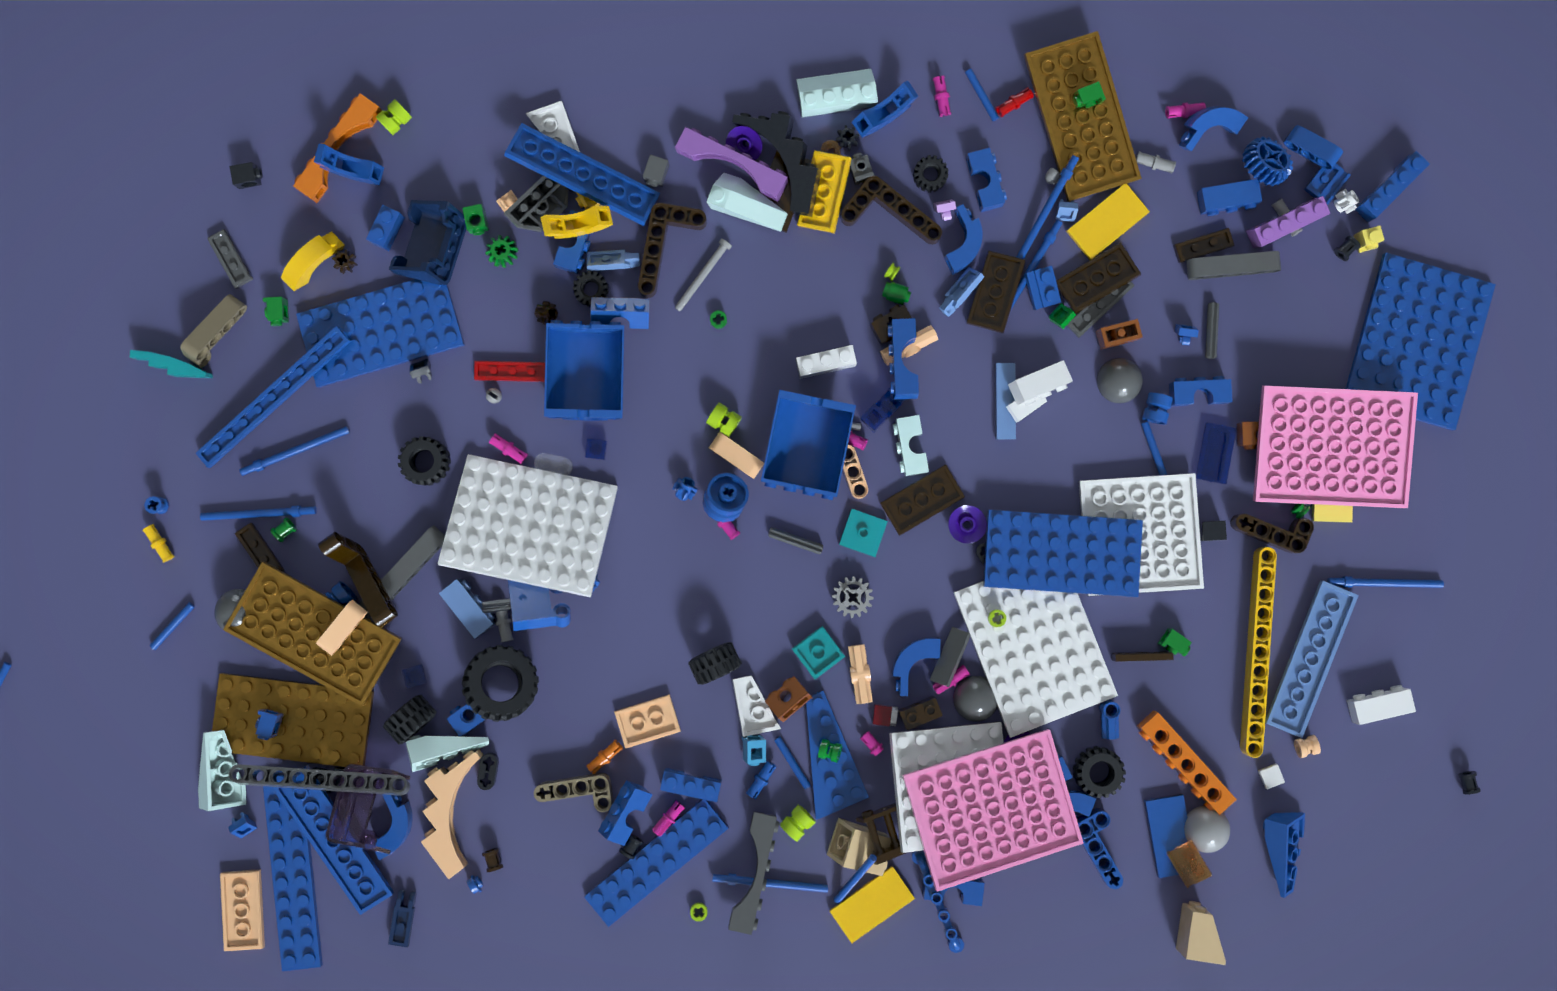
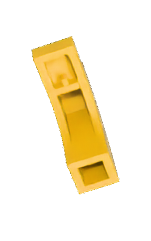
M593 206L582 212L569 215H544L540 217L544 235L554 236V239L586 235L613 225L609 206Z
M332 231L322 237L320 235L314 237L290 259L283 270L281 279L293 291H296L308 284L314 270L324 260L336 254L337 251L343 250L345 244Z

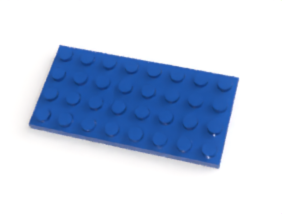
M415 279L296 314L306 352L336 326L340 327L351 340L346 347L313 375L316 387L318 388L465 345L448 284L437 285Z
M988 510L983 587L1139 597L1143 520Z

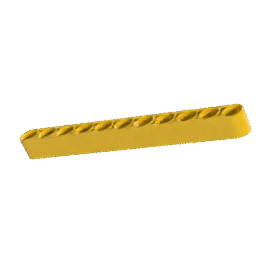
M1259 547L1253 554L1240 750L1252 758L1261 756L1264 747L1277 560L1275 550L1270 547ZM1264 551L1268 553V558L1265 561L1262 558ZM1262 570H1265L1267 573V577L1264 580L1260 576ZM1262 589L1265 591L1263 599L1259 596V592ZM1262 608L1264 616L1259 618L1258 611ZM1261 627L1263 634L1261 637H1258L1256 632ZM1257 647H1260L1262 652L1257 657L1255 650ZM1259 666L1260 673L1255 676L1254 668ZM1257 685L1259 687V691L1256 695H1254L1252 689L1254 686ZM1253 705H1257V712L1255 714L1251 713ZM1255 724L1256 731L1250 733V726ZM1254 743L1255 749L1249 753L1248 747Z

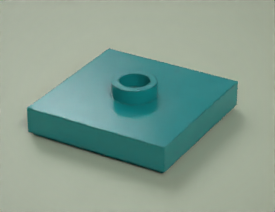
M851 509L839 545L876 557L888 521Z
M823 626L792 648L814 679H817L845 657Z

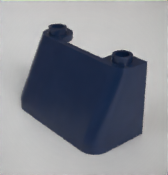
M411 200L407 215L415 225L405 256H394L389 270L397 275L437 285H447L451 280L466 232L464 214L448 201Z

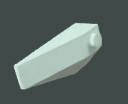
M723 173L713 184L707 199V204L713 210L780 232L788 215L742 178Z
M224 730L203 733L198 797L199 808L206 811L246 805V785L237 784L229 778V770L232 766L237 765V763L234 761L232 749ZM239 772L236 775L237 780L241 779Z
M416 735L409 738V741H406L412 772L435 766L440 759L451 760L461 751L462 754H467L471 750L475 751L489 745L488 737H421Z

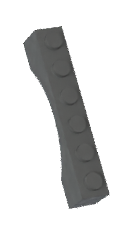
M753 811L749 831L756 847V873L747 894L732 908L728 930L752 935V931L757 929L758 919L755 917L757 910H761L763 899H760L761 891H765L767 883L764 875L765 871L769 872L771 860H768L769 852L774 850L775 841L772 838L774 832L777 833L779 821H776V816Z

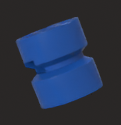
M1149 392L1146 400L1148 407L1144 409L1142 419L1155 424L1167 425L1169 418L1167 410L1171 409L1173 398L1168 395Z
M339 581L331 588L332 592L324 594L343 606H346L351 600L355 601L357 599L355 593L342 581Z

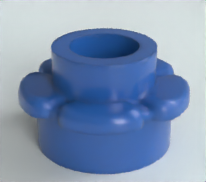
M470 876L471 878L466 882L472 893L482 892L481 887L484 885L479 876Z

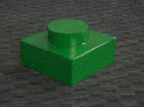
M1061 303L1048 318L1051 322L1064 329L1076 314Z

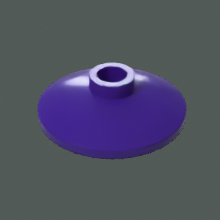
M748 126L735 127L726 138V144L732 146L735 152L740 154L742 152L746 153L754 161L761 155L763 148L761 137ZM744 140L748 141L749 146L744 144Z
M965 505L952 512L949 517L948 528L955 540L970 544L977 542L983 537L986 532L987 521L981 510L974 506ZM965 521H968L970 523L969 528H965L963 526V523Z

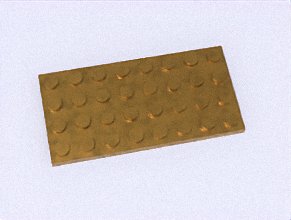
M1096 31L1025 53L1024 58L1058 172L1061 173L1062 169L1066 168L1072 155L1079 158L1072 171V177L1070 180H1067L1063 187L1067 202L1142 179L1099 32ZM1099 81L1106 100L1099 105L1096 104L1087 109L1085 106L1076 108L1073 102L1074 93L1078 89Z
M262 562L223 629L360 706H363L402 639L387 629L380 628L374 622L364 617L340 648L331 656L316 643L345 606L266 562ZM243 607L246 616L243 618L242 624L231 627L235 616L240 608Z
M220 673L212 731H225L234 754L363 769L365 767L374 691H371L364 705L360 706L324 685ZM265 708L283 714L277 736L269 738V740L257 738L258 735L255 734L257 730L255 728L256 721L261 717L258 711Z

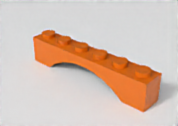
M360 93L358 97L353 98L350 108L340 116L337 126L330 130L328 138L321 144H325L337 151L352 135L373 127L377 122L376 116L382 109ZM314 156L307 162L303 173L296 177L293 187L318 203L328 189L329 171L320 168V165L314 163Z

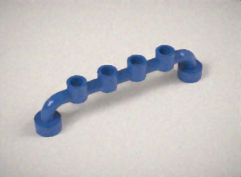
M924 850L914 851L911 853L912 860L921 869L923 882L930 891V899L935 904L938 918L945 927L944 932L949 939V949L954 953H959L964 949L963 939L957 935L955 926L951 924L948 909L944 907L941 892L935 890L932 879L930 881L925 880L927 877H931L926 863ZM934 895H939L937 899L933 898Z

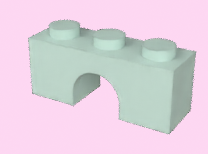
M915 415L896 419L895 424L892 425L894 435H898L899 442L896 443L897 454H901L902 461L899 462L900 472H904V476L928 473L926 453L916 454L909 448L910 439L914 436L922 435L920 416Z

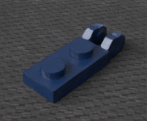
M399 890L397 902L394 906L388 945L409 946L415 912L416 892H411L408 906H404L402 903L405 891Z

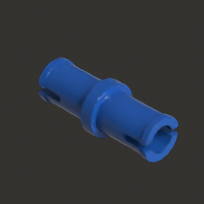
M766 760L759 774L755 775V780L746 794L751 798L757 799L763 787L769 783L768 779L777 766L771 761Z

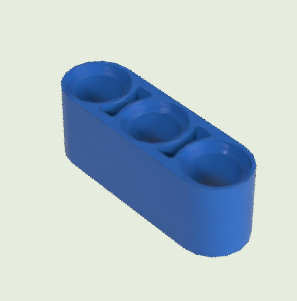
M1298 125L1293 128L1284 141V145L1288 149L1328 170L1334 167L1343 154V150L1339 146Z

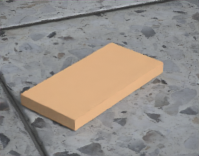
M261 869L221 872L224 951L263 949L265 947Z

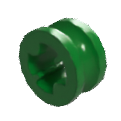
M714 311L710 316L711 325L716 329L723 328L727 324L726 314L722 311ZM716 315L724 318L719 325L713 322V319H716Z
M1297 503L1292 508L1291 513L1296 514V518L1300 519L1309 511L1310 506Z

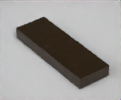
M1229 228L1173 245L1178 263L1235 246Z
M253 523L247 524L234 533L258 568L262 562H266L284 571V568Z
M1168 651L1112 653L1111 660L1115 662L1174 660V655Z

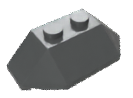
M542 176L503 214L517 228L543 232L540 217L544 215H560L568 207V188Z

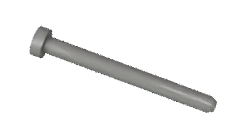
M721 238L719 241L720 246L676 304V310L681 311L726 249H731L732 246L727 241Z

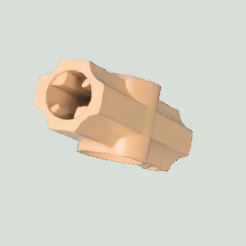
M931 325L916 332L915 343L908 345L903 350L902 358H908L921 351L925 346L938 340L937 334ZM887 347L881 350L880 354L885 364L889 366V363H892V356H889Z
M865 645L848 646L851 667H849L851 682L854 685L856 704L873 702L870 686L871 674L869 664H867Z

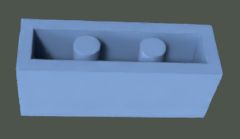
M456 579L439 594L474 639L479 638L496 624L494 621L495 616L492 612H482V599L477 594L474 596L470 591L472 587L465 579L463 581L462 579Z

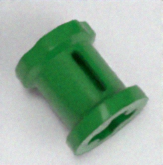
M287 517L276 528L270 529L272 535L279 542H283L286 536L297 530L294 523Z

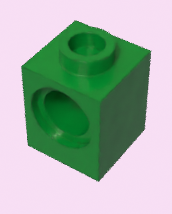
M482 204L462 208L466 229L470 234L482 235L484 231L489 230L485 208ZM475 217H480V222L477 225H473L472 220Z

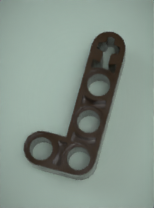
M1248 514L1234 515L1230 521V525L1235 531L1288 553L1304 552L1314 530L1313 522L1306 518L1292 521L1288 531ZM1242 519V522H1243V523H1245V524H1250V525H1249V526H1241V523L1239 522V520ZM1301 522L1305 525V530L1303 532H1301L1299 529V525ZM1258 525L1263 529L1261 535L1256 532ZM1275 533L1280 535L1279 542L1274 540ZM1294 540L1298 543V547L1295 550L1292 547Z

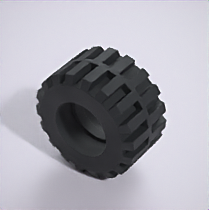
M419 436V438H412L411 442L407 441L405 448L401 447L400 451L402 454L398 455V459H400L398 467L402 469L400 472L406 476L405 479L414 484L430 486L433 483H439L441 478L446 477V471L449 472L450 470L448 467V463L451 464V459H448V456H450L449 451H446V447L438 440ZM429 450L434 457V463L429 471L422 473L416 468L415 459L421 451Z
M732 642L716 646L688 662L698 685L707 684L738 669L742 664Z
M422 694L417 695L393 713L385 721L383 728L398 745L403 744L425 727L435 717L437 712Z
M1093 746L1092 749L1086 748V752L1079 753L1080 758H1076V766L1073 765V770L1075 771L1073 776L1082 790L1097 798H1101V796L1107 798L1109 794L1115 795L1117 788L1119 790L1122 788L1120 784L1125 782L1123 775H1126V770L1123 769L1125 765L1118 755L1107 748H1100L1098 746ZM1099 761H1104L1109 768L1108 776L1101 782H1093L1089 774L1091 767Z

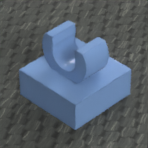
M1061 199L1055 214L1056 220L1075 222L1078 203H1074V200L1063 202L1064 200Z

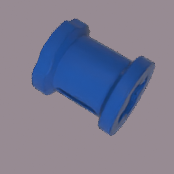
M152 496L146 499L144 506L149 513L164 514L168 511L169 502L165 498Z

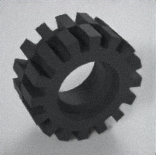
M927 155L926 158L923 157L917 162L913 172L914 183H917V187H921L922 191L928 190V193H931V191L936 192L946 183L949 170L946 168V162H942V158L938 159L935 155L933 157ZM928 167H933L938 172V177L933 181H929L924 177V170Z
M582 272V275H578L576 277L577 280H574V295L582 305L591 307V297L607 298L606 296L609 293L608 284L598 272ZM588 282H594L598 285V291L593 296H588L584 293V286Z

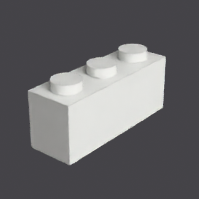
M853 345L796 358L800 379L855 367L857 364Z
M1063 360L1019 378L1008 384L1016 404L1024 403L1027 406L1036 402V397L1040 396L1043 399L1052 395L1051 391L1055 389L1057 392L1067 389V384L1073 380Z
M1397 685L1390 687L1391 690L1372 691V695H1354L1353 699L1347 700L1352 723L1362 725L1416 712L1411 689Z

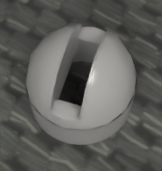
M1050 168L1045 175L1046 182L1056 184L1061 177L1060 173L1054 168Z
M496 388L487 390L486 399L490 403L500 402L502 398L500 390ZM492 392L498 397L494 399L489 393Z

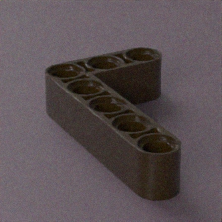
M877 176L869 177L841 212V222L845 226H853L873 201H875L926 243L936 244L942 236V229L937 223ZM875 183L878 185V189L871 190L868 185ZM890 195L893 197V201L886 202L883 196ZM861 197L864 198L867 203L865 205H859L856 200ZM906 207L908 213L901 214L898 211V208ZM847 212H851L854 214L855 218L852 220H848L845 218L844 214ZM916 218L921 219L923 225L916 226L913 220ZM934 230L938 236L931 238L928 235V231Z
M657 203L652 207L638 289L643 297L651 298L657 292L668 225L702 230L707 225V218L702 210L665 203ZM664 210L666 213L663 217H657L656 212ZM677 213L685 215L680 221L674 219ZM696 216H701L703 218V221L700 224H696L693 222V219ZM656 228L662 229V234L659 236H654L652 232ZM652 247L659 248V252L655 255L650 254L649 250ZM653 265L656 267L655 272L647 273L646 268ZM645 284L652 285L650 292L643 291L642 288Z
M335 531L318 543L319 549L325 556L345 565L371 618L377 626L382 628L398 616L366 551L360 544Z

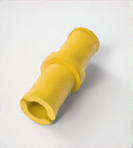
M154 524L142 530L151 542V548L157 551L163 563L175 557L165 543L167 542L166 539L161 537Z

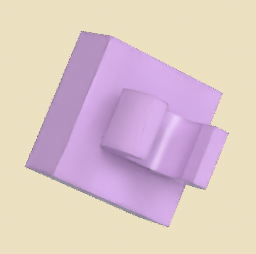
M954 200L933 203L934 211L937 213L941 212L942 220L952 219L950 210L956 209Z

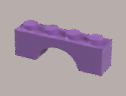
M1316 197L1298 205L1295 209L1279 217L1250 228L1246 232L1253 248L1263 247L1331 213L1324 197Z

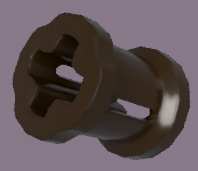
M499 848L490 849L482 853L488 867L486 869L487 873L503 868L498 855Z

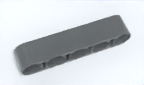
M1279 251L1201 257L1186 260L1188 280L1281 271Z

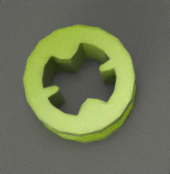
M892 263L884 278L888 277L892 282L901 267H896L895 263Z
M993 610L989 613L988 622L993 627H1001L1006 623L1007 618L1002 610ZM995 613H998L997 615L1002 616V619L999 620V624H996L997 622L992 621V618L995 617Z
M699 902L693 904L690 909L691 918L695 921H703L707 916V907ZM700 907H701V908L704 909V910H702V913H704L702 916H701V915H698V916H695V915H694V914H695V911H694L695 908L700 909Z

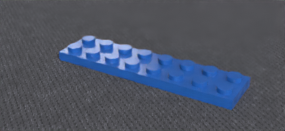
M523 123L519 126L504 154L505 157L603 206H609V209L642 226L645 225L652 207L660 195L659 192Z
M307 765V766L303 767L302 769H310V768H309V766ZM304 774L297 776V784L304 781ZM316 779V784L320 785V782ZM273 787L360 915L394 894L393 889L325 790Z
M702 799L677 819L674 824L672 823L662 836L655 837L635 854L634 859L627 860L588 892L584 898L609 927L729 827L710 803Z

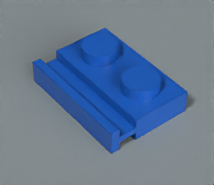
M1335 164L1331 170L1321 167L1304 190L1314 198L1323 196L1328 205L1351 174H1347L1338 164Z
M1052 266L1024 273L1033 310L1062 303Z

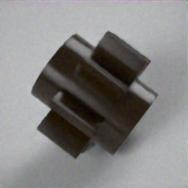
M345 249L344 253L337 251L336 257H332L336 263L333 267L335 269L340 268L342 274L346 270L352 273V268L358 266L354 262L356 256L354 254L349 256L350 251Z
M543 301L542 305L537 304L534 312L536 318H538L537 322L546 325L551 320H556L558 317V311L555 308L556 304H552L549 301Z

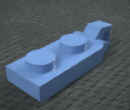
M625 250L587 253V271L626 269L640 266L639 253L625 252Z
M968 267L945 294L944 303L939 307L942 313L948 317L952 315L984 278L983 274Z

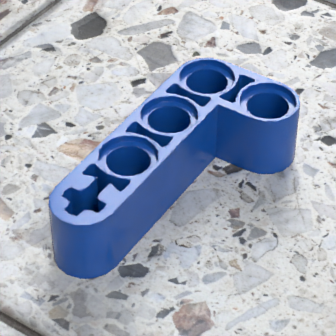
M1095 808L1091 811L1089 817L1082 815L1077 818L1079 827L1082 824H1087L1086 831L1081 832L1082 846L1103 882L1111 889H1119L1123 884V877L1097 834L1109 826L1110 816L1103 809ZM1103 814V815H1104L1103 821L1097 823V822H1096V817H1097V815ZM1091 841H1097V846L1094 849H1089ZM1103 857L1106 858V864L1099 866V860ZM1109 871H1110L1111 874L1114 875V881H1113V882H1111V877H1110L1109 874L1107 873V872H1109Z

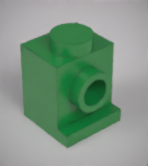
M1099 81L1078 89L1073 97L1076 108L1085 106L1086 109L1096 104L1099 105L1106 100Z
M284 297L263 298V302L267 303V307L264 309L265 317L270 321L271 326H282V323L289 322L287 299Z
M1167 628L1157 644L1162 647L1167 646L1166 650L1174 655L1178 653L1186 656L1191 649L1189 646L1192 642L1175 630Z

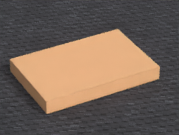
M670 694L614 711L625 749L681 732Z

